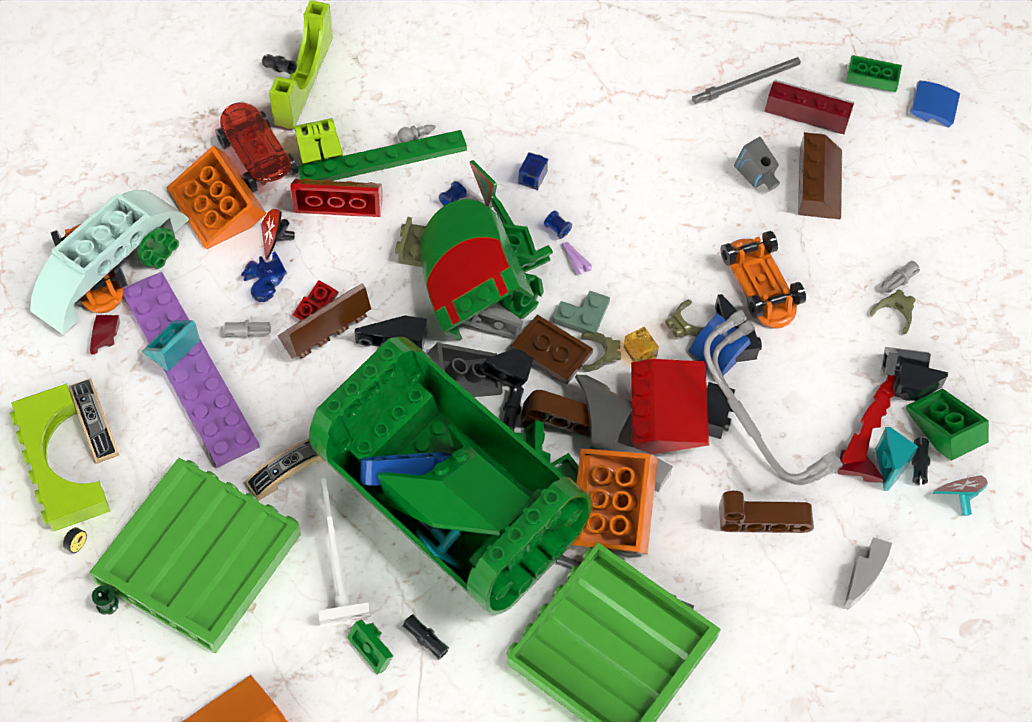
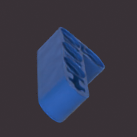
M432 452L361 458V484L381 485L377 476L379 472L424 475L431 471L435 465L445 461L453 454Z

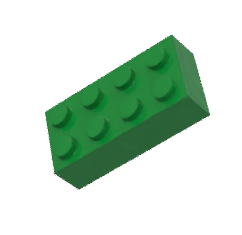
M851 55L846 82L896 92L902 65Z

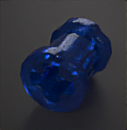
M454 181L451 183V187L446 192L440 193L438 197L442 205L445 206L460 198H465L467 191L462 184Z
M556 210L552 211L544 221V226L550 227L555 231L560 239L564 238L572 229V223L566 222L561 218Z

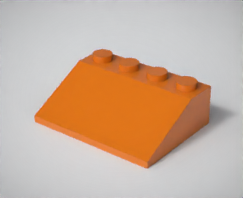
M214 145L166 187L182 213L189 218V224L206 249L250 229L267 214L229 156Z
M594 449L580 450L577 485L591 496L592 509L582 533L572 544L573 546L594 548L597 543H600L611 551L648 555L657 457L645 453Z
M250 675L182 722L288 721L277 705L253 676Z

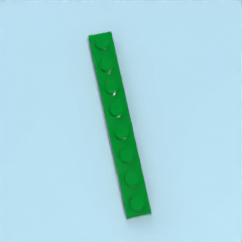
M457 130L298 166V174L300 179L335 181L467 151V144L462 131Z

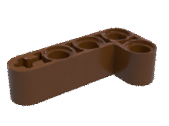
M534 390L524 401L520 419L521 427L526 428L537 420L590 437L587 404L544 390Z
M733 490L723 493L719 503L720 529L725 532L807 533L814 529L812 505L807 502L744 501V493Z

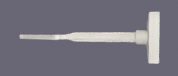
M321 478L328 522V543L337 596L335 597L336 608L318 611L321 625L370 617L368 602L351 605L350 596L346 594L338 536L333 527L326 478Z

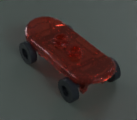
M244 102L233 103L224 109L220 117L221 127L215 130L216 136L223 149L230 147L231 144L247 172L242 174L243 179L253 193L258 191L257 181H260L263 186L266 182L281 179L288 172L292 176L299 173L295 159L290 153L287 154L271 130L269 120L263 110L259 111L253 105Z

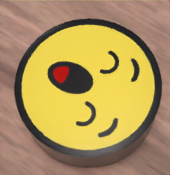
M78 527L69 530L63 540L64 549L71 553L78 552L86 542L87 533Z

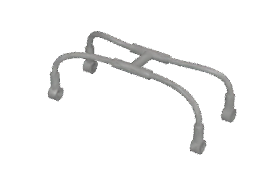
M739 310L731 315L729 319L718 325L707 337L704 345V355L709 370L727 397V402L749 437L753 438L769 465L779 475L795 484H808L815 480L818 481L844 465L834 451L823 456L813 465L807 467V470L802 473L791 474L786 472L769 451L761 438L762 435L740 400L736 399L720 371L718 356L722 348L728 343L731 344L742 336L748 335L755 329L750 320L743 323L747 317L742 310ZM740 325L738 329L725 336V339L717 345L711 359L710 345L712 340L718 334L722 335L730 328Z

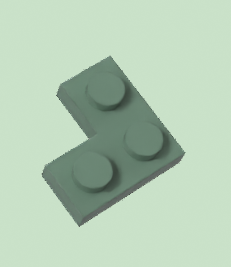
M589 290L582 308L561 301L554 315L553 323L581 333L597 332L610 303V297Z

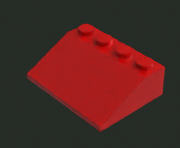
M656 358L631 362L632 439L634 447L654 455L709 446L706 363L704 361Z

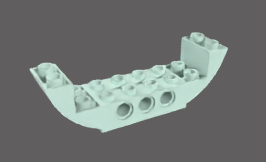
M133 190L121 195L115 194L52 249V254L43 266L35 283L30 311L61 334H64L79 320L74 303L138 247L149 232L162 225L175 233L189 221V218L155 194L146 190Z

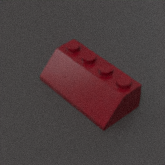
M774 80L764 112L844 135L855 102Z

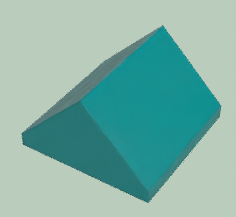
M173 320L142 352L169 372L200 341L196 323L193 320Z
M885 427L875 448L880 473L884 478V491H889L905 472L918 448L916 444L891 427Z

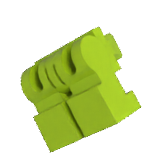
M333 118L294 126L301 165L321 161L320 155H322L323 160L343 156Z

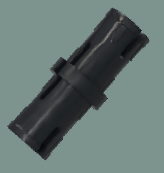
M267 54V56L264 55L262 58L263 66L272 68L276 72L292 74L296 71V63L292 60H286L283 56Z
M515 385L510 386L507 402L503 405L504 415L502 422L512 431L515 430L517 415L521 412L520 403L524 393V388L519 385L516 391Z
M919 437L914 440V444L918 448L911 460L914 466L912 481L914 484L920 485L921 477L922 485L928 483V466L930 465V457L928 456L929 440L922 437L921 446Z
M414 614L404 621L402 627L418 640L417 643L420 646L426 647L438 660L446 655L450 648L434 634L435 631L432 628H427Z

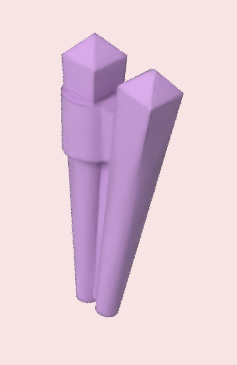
M568 242L561 244L577 274H582L584 269L585 271H591L592 265Z

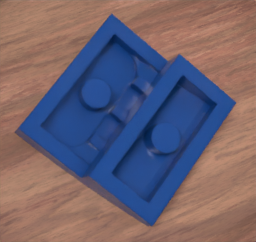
M919 80L916 85L910 113L926 122L932 118L949 128L954 124L960 93L937 83Z
M717 313L696 337L688 350L689 353L699 361L706 363L704 355L705 341L716 327L726 320ZM735 327L730 328L722 335L718 334L712 340L710 345L711 359L717 345L725 339V336L735 331ZM742 336L733 343H728L720 351L718 364L723 376L736 364L735 358L751 344L748 337Z

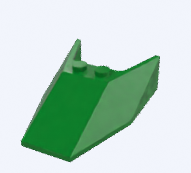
M451 423L447 427L456 451L445 461L435 465L431 471L424 475L379 472L377 474L390 507L435 528L501 536L505 532L504 529L507 526L511 527L523 514V509L525 507L529 508L535 502L503 466Z

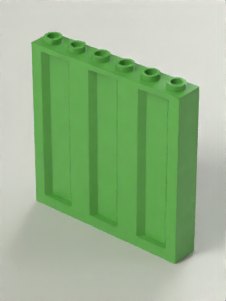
M178 457L90 570V574L95 583L112 587L117 596L216 654L301 536L298 521L293 517H285L279 514L276 508L269 504L266 506L261 504L252 494L246 493L245 495L238 491L234 484L230 482L224 483L214 473L210 471L204 472L199 469L198 465L193 461H185Z
M597 543L594 548L589 547L582 557L583 562L579 567L574 566L567 576L568 581L564 586L560 584L552 595L554 598L549 605L545 603L540 608L537 614L538 619L534 624L530 622L522 632L523 637L519 643L514 642L506 653L508 655L507 664L584 722H656L717 640L721 629L600 543Z

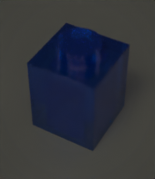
M528 152L519 169L518 184L538 190L548 171V158Z

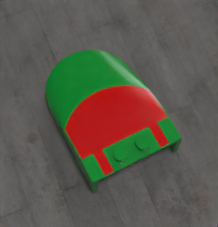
M462 199L443 206L432 216L422 235L421 259L428 296L443 333L460 341L463 338L458 325L517 290L529 298L534 297L502 222L491 208L476 200Z

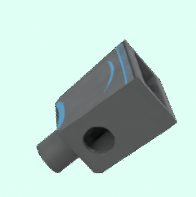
M759 136L744 145L734 164V167L755 188L765 184L771 191L780 184L774 175L779 164L763 139Z

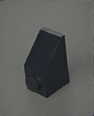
M511 349L487 358L479 366L478 372L509 386L515 385L517 389L518 385L523 386L527 382L534 357L527 355L522 350Z
M903 362L897 374L894 396L906 401H917L942 388L948 377V372Z

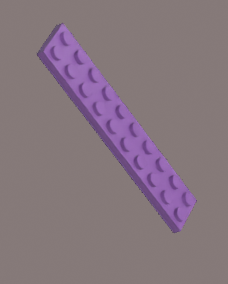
M162 271L124 288L123 297L148 343L155 339L173 320H189ZM201 340L169 372L163 368L217 468L260 448L258 440Z

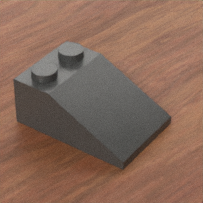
M438 342L427 353L436 365L473 397L494 396L503 393L500 381L478 372L479 366L487 358L495 356L497 353Z

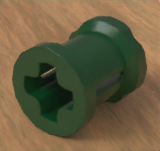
M100 585L94 589L92 601L96 605L98 612L102 615L115 613L118 609L119 601L112 587Z

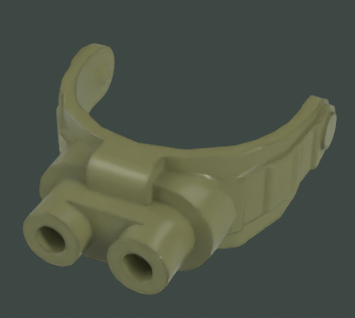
M898 289L895 293L877 303L870 311V316L873 317L877 310L884 307L897 309L906 318L907 325L903 329L902 334H907L912 322L913 304L916 300L913 296H905L904 292Z
M689 299L680 303L676 312L671 314V318L665 321L668 328L674 329L673 334L677 338L682 335L698 336L704 328L687 323L681 316V311L692 303Z
M598 332L582 333L581 338L583 340L596 341L605 349V354L601 359L593 364L582 366L584 372L598 370L605 363H612V360H621V351H617V349H620V340H612V337H605L604 334Z

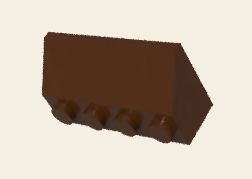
M804 132L799 155L798 215L841 220L842 149L825 134Z
M362 283L350 289L277 335L290 357L295 358L299 356L300 359L304 358L312 352L310 348L317 344L321 347L330 341L329 336L336 332L339 335L348 330L347 324L355 321V323H358L368 317L366 312L371 310V305L365 285Z

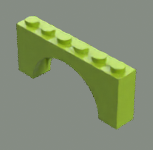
M309 0L303 14V36L296 62V71L291 74L289 79L276 76L269 91L273 121L276 126L294 129L331 44L333 33L330 4Z
M67 383L11 402L14 411L10 412V416L14 426L18 425L20 429L16 431V435L20 445L24 444L26 450L22 451L26 464H31L32 470H29L28 473L32 484L37 483L38 490L34 492L39 505L42 503L45 510L41 511V515L45 525L50 524L55 532L111 512L100 481L92 483L71 482L58 476L48 465V444L54 431L66 419L78 414Z

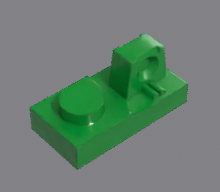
M535 420L523 429L524 441L551 463V454L542 450V444L545 440L544 422Z
M361 619L355 622L347 638L378 675L386 670L393 658V654L379 639L382 633L374 623L365 624Z

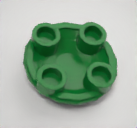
M165 227L149 232L139 245V261L148 267L162 268L172 252L179 246V241L175 238V234Z

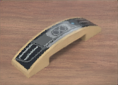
M91 378L70 385L69 389L96 464L120 456Z
M309 439L268 461L245 481V484L253 496L260 501L278 490V484L315 462L321 464L324 460L315 453Z

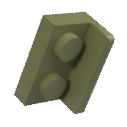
M407 217L406 224L401 225L400 236L402 239L401 242L397 241L395 254H398L399 264L422 267L421 239L426 226L412 224V217Z

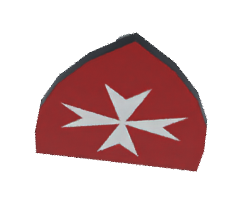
M279 209L270 210L261 223L266 260L269 259L277 238L294 240L295 238L294 231H286L290 223L287 219L281 220L282 212Z

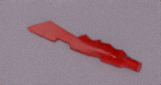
M888 375L885 382L880 385L874 394V402L867 408L860 420L863 426L859 435L853 434L841 459L843 464L866 460L873 428L881 427V418L887 415L886 410L891 406L890 399L894 396L893 385L897 379L896 375Z

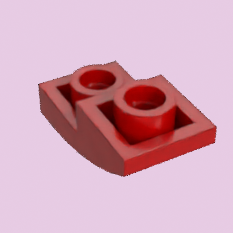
M318 280L309 296L303 297L292 315L299 320H303L333 301L339 292Z

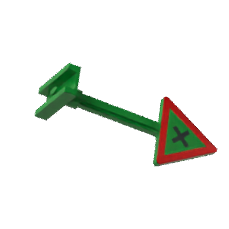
M474 160L469 161L486 206L494 208L502 224L514 225L504 206L495 195L497 183ZM549 245L536 250L539 258L537 262L521 265L524 273L550 262L549 255L553 254V251Z

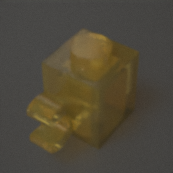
M645 327L625 336L623 348L633 362L652 358L657 359L659 346Z

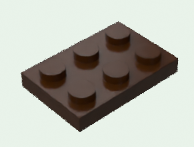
M538 314L511 345V349L522 350L527 355L534 357V365L566 385L593 353L592 347Z

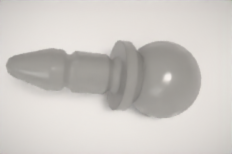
M413 125L410 128L403 127L398 131L397 136L401 143L412 141L413 139L417 140L420 135L430 133L436 126L424 125V127L416 128Z

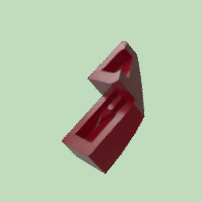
M96 315L90 343L91 355L97 354V349L103 346L111 347L115 345L114 337L117 335L120 325L119 315Z
M841 450L840 460L842 459L846 450ZM866 456L865 461L844 464L837 470L840 475L862 476L865 482L884 483L882 474L868 456Z

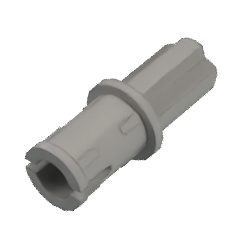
M910 261L903 268L895 270L893 276L882 284V288L887 293H891L900 285L907 284L911 277L920 272V269H918L920 268L915 261Z
M245 320V322H225L226 337L246 336V338H249V335L271 333L270 322L249 323V320Z

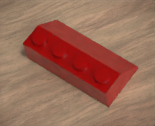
M295 179L291 183L294 213L381 217L383 194L382 184L310 179Z

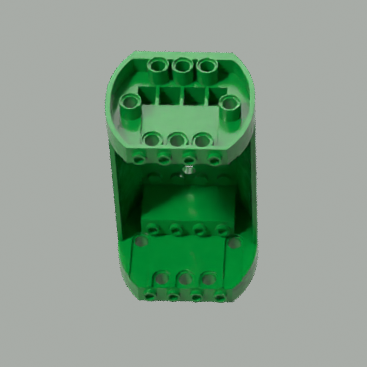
M406 337L390 338L379 347L316 409L310 425L309 441L315 453L491 615H498L508 611L579 538L591 513L592 499L587 492L572 479L565 477L436 365L430 356ZM451 423L503 466L535 502L529 508L525 507L523 514L511 527L507 526L501 536L461 531V535L447 550L463 567L460 570L436 557L423 544L416 533L417 528L424 531L438 544L440 543L433 535L406 517L402 512L390 507L381 485L361 484V458L432 452L453 454L456 450L447 427ZM440 528L446 535L452 530Z

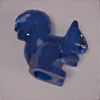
M276 251L272 253V260L266 262L262 256L259 257V263L253 260L249 261L241 276L244 277V281L258 277L259 280L253 283L250 294L258 302H267L273 298V294L276 292L275 287L282 282L287 272Z

